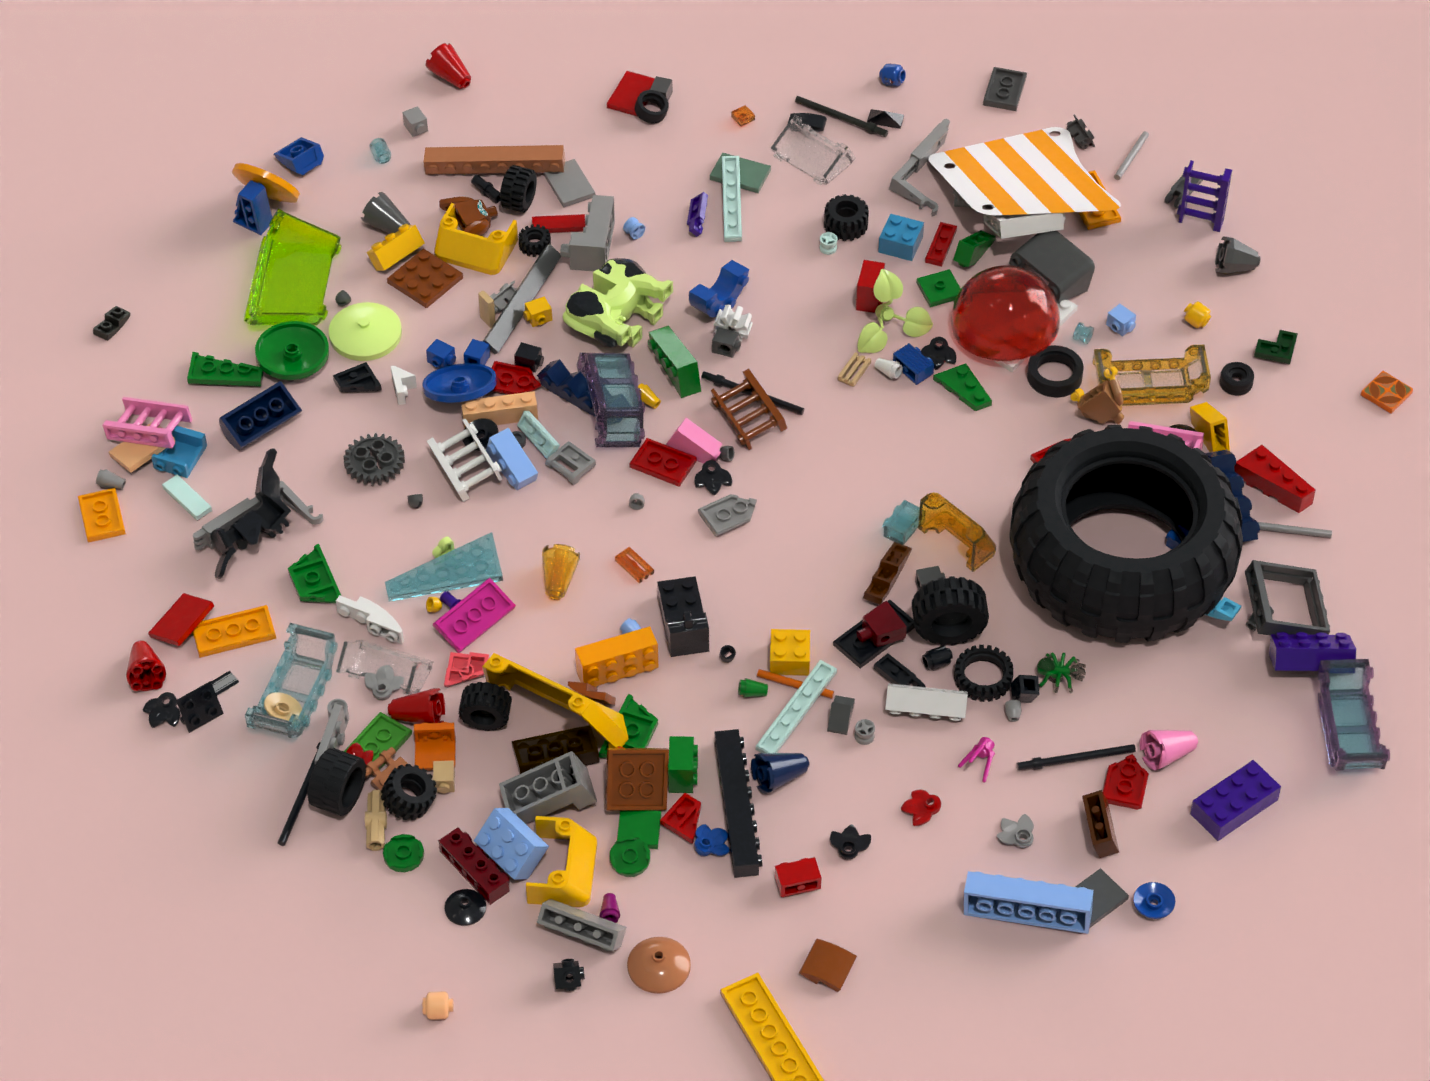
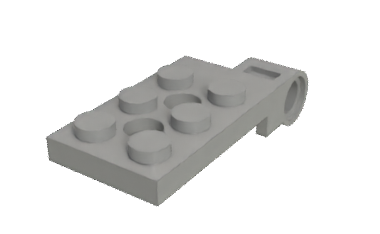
M334 699L327 706L329 721L314 760L315 764L329 748L339 750L340 745L344 744L349 712L347 703L342 699Z

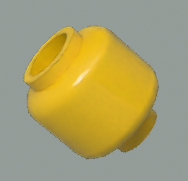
M1199 301L1194 304L1189 303L1184 310L1186 313L1185 321L1194 328H1204L1212 317L1210 309Z

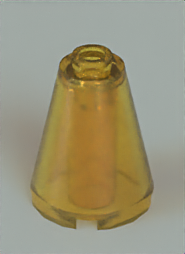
M554 544L553 548H548L549 545H547L542 550L545 592L550 599L560 600L565 597L579 563L580 552L577 554L575 548L563 544Z

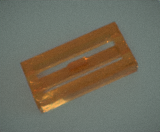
M630 547L615 556V561L638 583L643 582V578L646 580L649 574H654V569ZM626 554H629L634 560H631ZM637 563H638L639 565H641L646 571H643V570L637 565Z

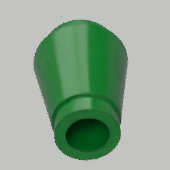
M747 678L744 680L740 679L738 695L743 696V698L767 696L768 684Z

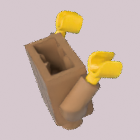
M1115 366L1111 367L1112 375L1108 369L1104 371V376L1110 379L1109 382L1105 380L1086 394H1084L1081 388H1078L1070 395L1072 401L1078 402V409H1080L1085 418L1095 420L1100 424H1104L1110 419L1119 424L1124 419V415L1121 413L1124 399L1118 379H1115L1118 373Z

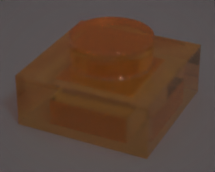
M746 105L731 112V117L740 126L755 120V114Z

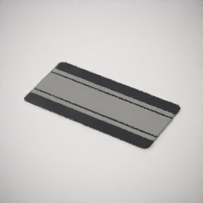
M228 671L211 681L216 695H219L239 683V681L231 671Z

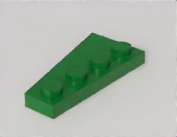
M192 352L187 381L188 384L261 386L264 372L258 366L245 363L235 364L231 360H217L214 356L207 355L204 357L200 356L197 352Z

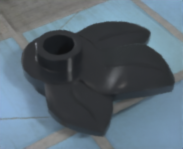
M943 337L933 338L930 344L924 346L921 350V353L926 358L932 359L935 370H938L945 361L950 364L956 363V352L948 346L947 340Z
M709 460L703 464L702 470L696 474L694 482L696 487L705 485L712 495H716L722 485H732V477L716 461ZM713 467L715 470L710 471L708 468Z
M165 692L158 698L149 700L144 705L143 712L149 714V723L152 728L162 724L165 720L173 727L178 724L180 710L176 706L177 698L173 693ZM166 699H170L169 703L164 704Z
M851 824L842 833L832 831L830 842L838 849V853L842 858L853 859L858 855V852L864 851L869 847L871 835L864 834L859 836L858 831Z

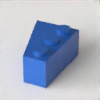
M250 180L238 194L237 209L234 213L236 217L233 219V222L262 235L273 223V217L265 186Z

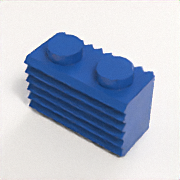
M908 343L893 353V361H897L903 366V374L916 385L934 374V362L931 358H926L918 347H913Z

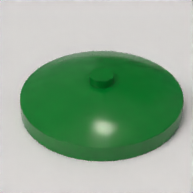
M288 321L276 324L260 335L255 345V355L259 367L268 375L283 380H297L313 375L325 365L329 356V344L325 334L316 326L301 321Z

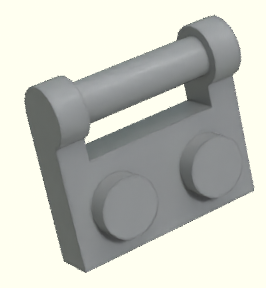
M568 441L548 457L545 464L549 468H554L568 478L570 483L575 485L584 474L596 465V460ZM562 460L576 471L572 473L557 461Z

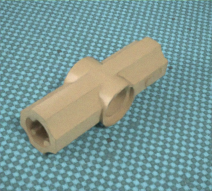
M372 790V792L368 793L367 811H365L366 847L372 851H380L381 848H384L385 829H387V812L383 805L384 800H381L382 793L380 790Z

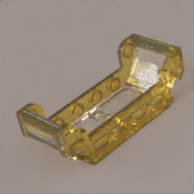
M1205 345L1189 346L1185 350L1184 358L1112 361L1110 350L1094 349L1092 362L1095 365L1098 385L1105 380L1110 381L1109 378L1104 376V371L1108 369L1112 375L1111 367L1115 366L1118 370L1115 379H1118L1124 399L1122 406L1189 403L1194 400L1193 396L1198 392L1205 393L1209 390L1211 375Z

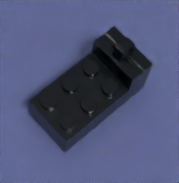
M696 576L658 581V600L670 657L709 652V625L706 612H703Z

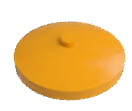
M236 163L234 165L232 174L245 186L252 180L265 186L267 197L270 199L288 203L297 202L300 195L299 191L284 179L249 164Z

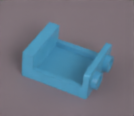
M176 426L172 431V436L176 441L172 449L166 448L158 455L153 454L151 457L153 467L159 471L188 478L207 447L206 436L204 433Z

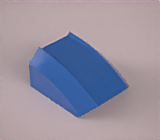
M302 137L273 154L287 168L302 175L321 165L324 158L320 144Z

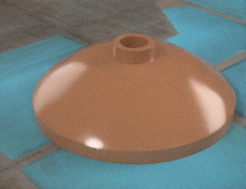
M652 937L641 941L632 949L628 957L627 968L628 974L636 986L644 991L660 994L673 991L686 981L690 973L691 961L687 950L676 940L667 937Z

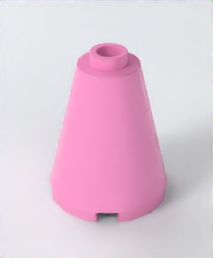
M1148 730L1142 733L1140 738V751L1144 750L1145 754L1142 757L1143 761L1152 770L1162 769L1194 751L1198 744V738L1192 731Z

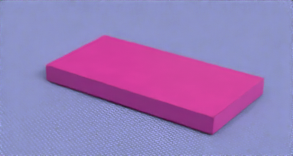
M488 578L433 623V627L457 653H460L512 611L516 605L491 578Z

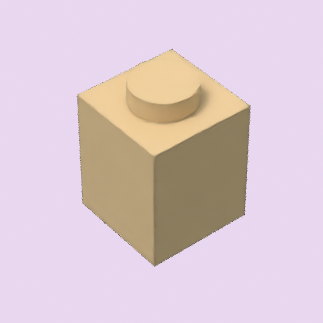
M454 760L433 761V780L436 782L437 793L455 792Z

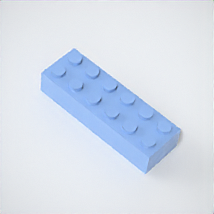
M968 871L964 889V915L1089 934L1094 890L1085 887L1077 888L1064 884L1057 885L1044 881H1030L1023 878H1010L1003 875Z

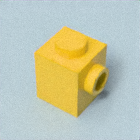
M544 296L526 302L523 315L525 320L529 321L532 327L552 321V308Z

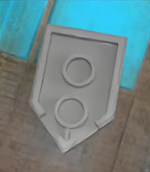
M730 494L699 508L698 512L715 536H719L750 522L757 499L749 498L748 500Z

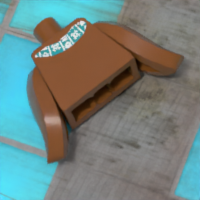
M453 197L439 201V206L444 211H447L450 204L454 203L459 227L462 231L483 236L490 228L491 217L498 216L495 206L486 208L480 199Z

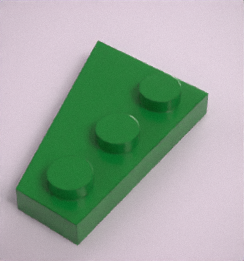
M966 363L933 375L935 382H940L947 391L958 395L959 400L974 411L992 406L991 398Z

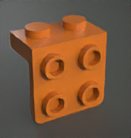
M454 723L414 724L415 765H418L420 769L424 768L430 771L433 770V761L454 760L455 768L456 734Z

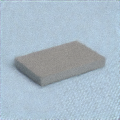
M575 159L565 162L564 172L543 173L563 208L591 199L595 195V191Z

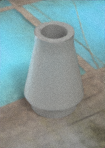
M107 469L100 470L96 478V484L105 488L123 490L126 479L115 475Z

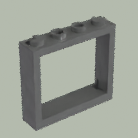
M1252 560L1245 570V576L1258 634L1271 636V634H1276L1277 632L1288 634L1304 632L1308 635H1316V633L1323 632L1329 635L1330 625L1316 569ZM1264 579L1304 585L1313 626L1273 620Z

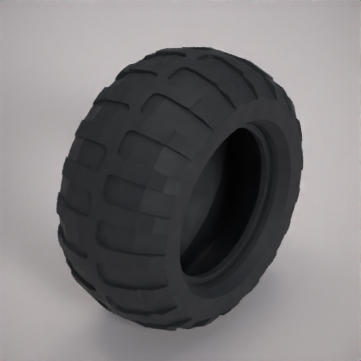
M1108 425L1101 431L1094 432L1091 429H1087L1073 435L1072 440H1062L1050 447L1044 457L1031 466L1013 502L1009 537L1013 549V561L1020 580L1025 582L1033 601L1042 608L1048 609L1055 620L1066 627L1073 625L1080 628L1083 635L1092 638L1102 635L1114 637L1115 642L1128 643L1131 638H1144L1148 642L1164 638L1166 633H1178L1192 627L1198 618H1201L1204 614L1208 615L1215 608L1227 588L1233 582L1237 572L1243 546V521L1237 497L1233 496L1229 479L1218 467L1212 465L1211 459L1199 448L1191 449L1177 435L1170 433L1168 436L1153 432L1151 427L1139 426V429L1122 428L1121 425ZM1117 508L1143 512L1162 520L1177 534L1181 543L1167 553L1156 557L1123 558L1103 553L1088 546L1076 535L1071 525L1077 519L1092 511ZM1178 525H1181L1189 531L1187 536L1184 535V533Z

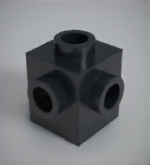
M563 959L562 963H553L556 989L564 988L565 991H573L577 987H581V980L585 979L584 967H579L578 961Z

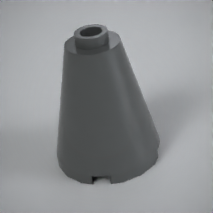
M379 192L380 196L377 198L373 196L362 212L365 214L364 217H361L363 222L387 233H396L399 231L398 228L404 224L411 225L383 192Z

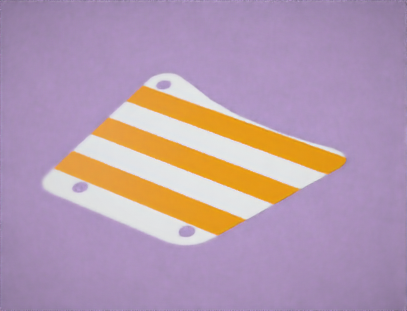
M1050 127L930 155L928 159L972 209L986 215L1111 211L1121 206L1120 202L1097 184L1082 166L1074 151L1070 132L1060 127ZM1052 131H1057L1061 133L1059 136L1049 135V133ZM948 163L956 165L954 168L951 169L944 167V165ZM989 204L993 205L994 208L991 210H984L982 206Z

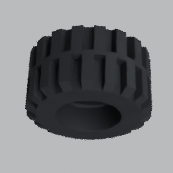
M516 165L510 166L503 178L500 190V203L503 208L522 213L528 210L533 201L537 185L536 172L534 170Z
M846 194L835 196V199L831 198L826 203L824 210V228H826V232L834 233L838 240L843 239V241L849 239L852 241L854 238H860L868 229L869 210L866 202L860 200L861 198L858 196H846Z
M489 682L471 683L462 692L458 714L460 719L472 728L485 731L501 729L507 724L512 698L508 691H505L503 687H499L497 684Z
M406 764L405 767L399 765L398 768H394L381 789V800H384V807L389 808L388 812L396 814L395 817H403V820L421 818L428 811L436 797L437 788L435 787V780H432L433 776L427 774L426 769H420L418 765L413 767L411 764ZM402 788L410 789L416 796L406 794Z

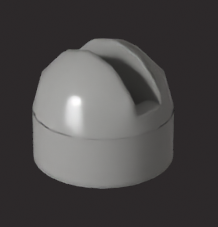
M639 493L631 495L629 506L632 509L640 510L644 507L645 500L643 495Z

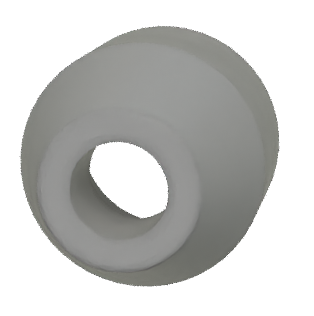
M1018 700L1005 702V711L1009 721L1016 722L1020 718L1022 710L1021 702Z

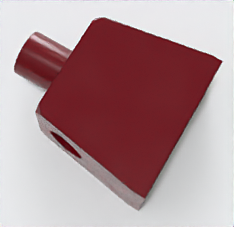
M885 601L863 616V629L856 632L860 642L870 639L875 646L880 647L905 639L907 626L890 604Z

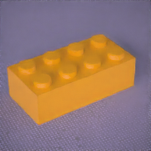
M651 627L575 648L576 672L580 682L597 687L659 668L658 643Z

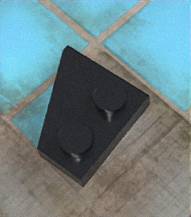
M367 362L333 375V380L341 392L382 390L381 384Z

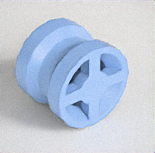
M631 217L625 222L623 230L630 234L632 239L636 240L644 234L645 226L639 223L635 217Z

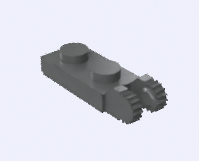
M1183 175L1171 187L1164 201L1170 203L1175 195L1178 196L1174 203L1176 208L1182 203L1185 177ZM1191 177V183L1199 185L1203 181Z

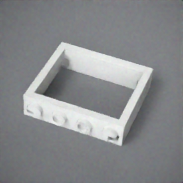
M986 205L985 207H983L984 210H991L994 208L993 205ZM1064 213L983 214L984 224L1001 239L1064 230L1066 219Z

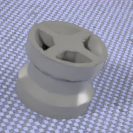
M862 719L856 723L855 740L859 744L868 745L874 741V723L867 719Z

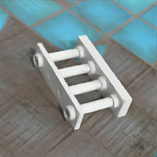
M466 418L462 421L467 429L443 443H436L433 437L427 440L432 452L463 502L470 499L467 494L469 488L490 475L495 474L499 481L502 480L499 474L502 471L497 461L492 462L476 436L478 433L473 423L469 425ZM471 435L474 442L450 456H444L445 449ZM477 448L480 449L482 453L480 456L459 468L455 467L452 469L451 465H453V462ZM484 461L488 462L489 468L465 482L464 480L460 482L459 478H461L462 474Z

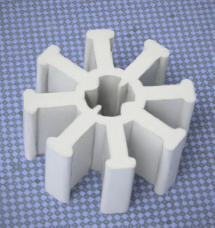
M725 305L723 311L721 309L718 311L713 324L716 326L714 332L716 333L718 327L739 333V341L742 342L743 337L747 339L753 324V322H750L752 315L750 313L741 315L743 307L737 306L736 311L733 312L731 305Z

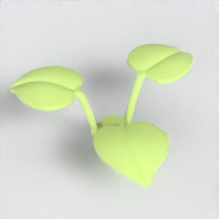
M881 269L874 284L873 292L876 299L886 303L879 305L875 310L880 327L877 323L871 322L862 329L857 344V349L860 353H876L884 349L888 337L882 331L884 328L883 320L889 321L894 317L905 321L903 331L911 337L925 335L933 326L929 313L921 307L909 309L906 313V318L894 314L893 309L888 305L893 302V299H898L902 296L903 284L894 273Z

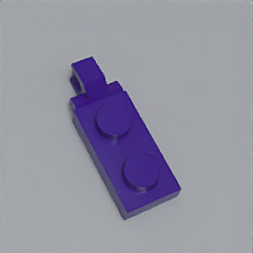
M705 192L692 198L690 202L687 225H689V232L693 233L695 237L699 236L703 230L701 224L704 223L708 195Z

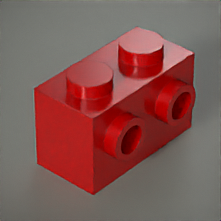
M815 857L803 858L790 863L784 862L775 866V880L781 897L821 889L822 877Z

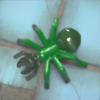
M1053 652L1051 654L1047 653L1045 655L1046 658H1042L1037 663V672L1040 675H1045L1044 680L1039 684V688L1049 679L1052 683H1056L1054 692L1058 693L1059 683L1065 677L1069 692L1072 693L1073 689L1069 675L1079 681H1083V678H1085L1083 675H1086L1084 669L1086 665L1079 663L1080 660L1073 656L1064 666L1065 653H1062L1060 662Z

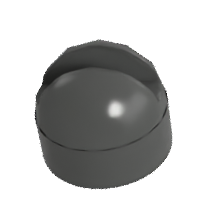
M341 290L336 295L335 300L338 305L345 306L351 302V297L346 291Z
M733 446L721 447L719 457L725 461H732L734 458Z
M422 494L407 496L411 507L418 508L422 505Z

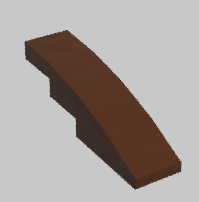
M896 542L892 544L881 559L878 570L872 576L871 584L864 592L863 599L879 605L883 603L900 575L912 551L911 547Z

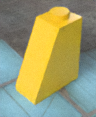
M1207 402L1191 406V424L1197 432L1204 433L1203 443L1208 451H1230L1227 418Z

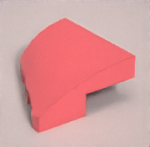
M450 652L444 686L448 687L483 676L482 667L490 658L489 654Z

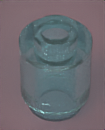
M377 138L370 143L369 148L377 162L384 164L391 159V151L384 139Z

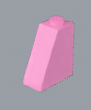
M685 418L666 445L696 456L698 462L705 463L709 460L715 461L721 453L719 448L722 443Z

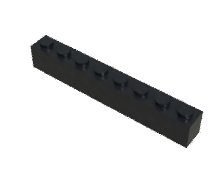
M739 729L714 731L715 750L734 878L759 875V867H763L762 855L757 854V850H760L759 837H755L754 834L757 832L756 820H752V816L755 815L754 804L749 801V799H752L751 786L747 787V782L750 781L749 771L744 769V765H747L746 753H742L744 738L739 736Z

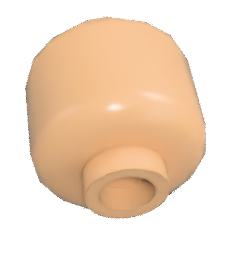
M445 991L428 992L426 997H423V1015H426L430 1020L447 1019L449 1012H453L454 1009L453 999H449V995Z

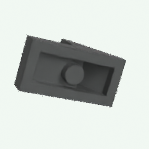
M835 695L834 702L831 704L827 732L847 735L855 704L854 698Z

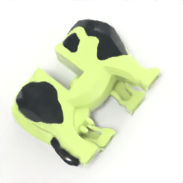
M609 259L601 269L593 272L594 289L581 284L578 291L573 293L565 305L566 311L562 317L568 326L596 339L605 346L616 347L619 345L622 347L625 343H628L634 348L642 339V326H629L623 322L635 313L643 316L652 325H655L663 316V304L653 303L648 296L658 298L664 302L673 293V281L667 280L662 282L656 280L651 275L646 274L643 268L631 259Z

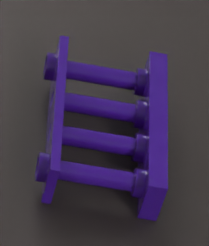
M1190 160L1189 166L1185 167L1183 171L1185 184L1182 203L1179 204L1177 215H1180L1179 223L1183 222L1185 215L1210 220L1211 223H1214L1213 231L1220 232L1225 217L1232 170L1225 168L1224 174L1220 176L1193 170L1194 161ZM1191 177L1218 183L1220 188L1215 189L1191 183ZM1189 190L1214 195L1218 200L1211 201L1190 196ZM1187 203L1214 208L1213 210L1216 213L1211 214L1187 208Z

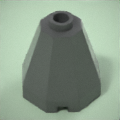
M1222 237L1221 240H1224V242L1219 243L1215 258V265L1219 264V268H1215L1216 272L1234 273L1255 270L1259 266L1261 258L1258 256L1257 251L1234 238Z

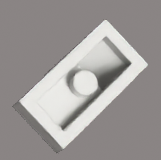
M391 366L398 405L406 404L405 396H408L407 390L417 387L416 376L401 368Z

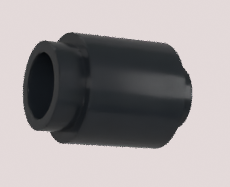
M944 645L926 651L922 655V661L927 670H935L951 663V659H953L950 648H946Z

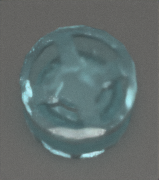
M1079 322L1074 331L1073 339H1080L1083 343L1088 344L1092 338L1094 327H1087L1084 323Z

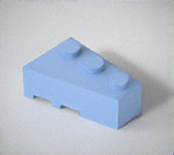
M509 428L489 437L486 452L493 463L497 461L502 474L507 478L511 486L519 490L536 481L538 476L537 470Z

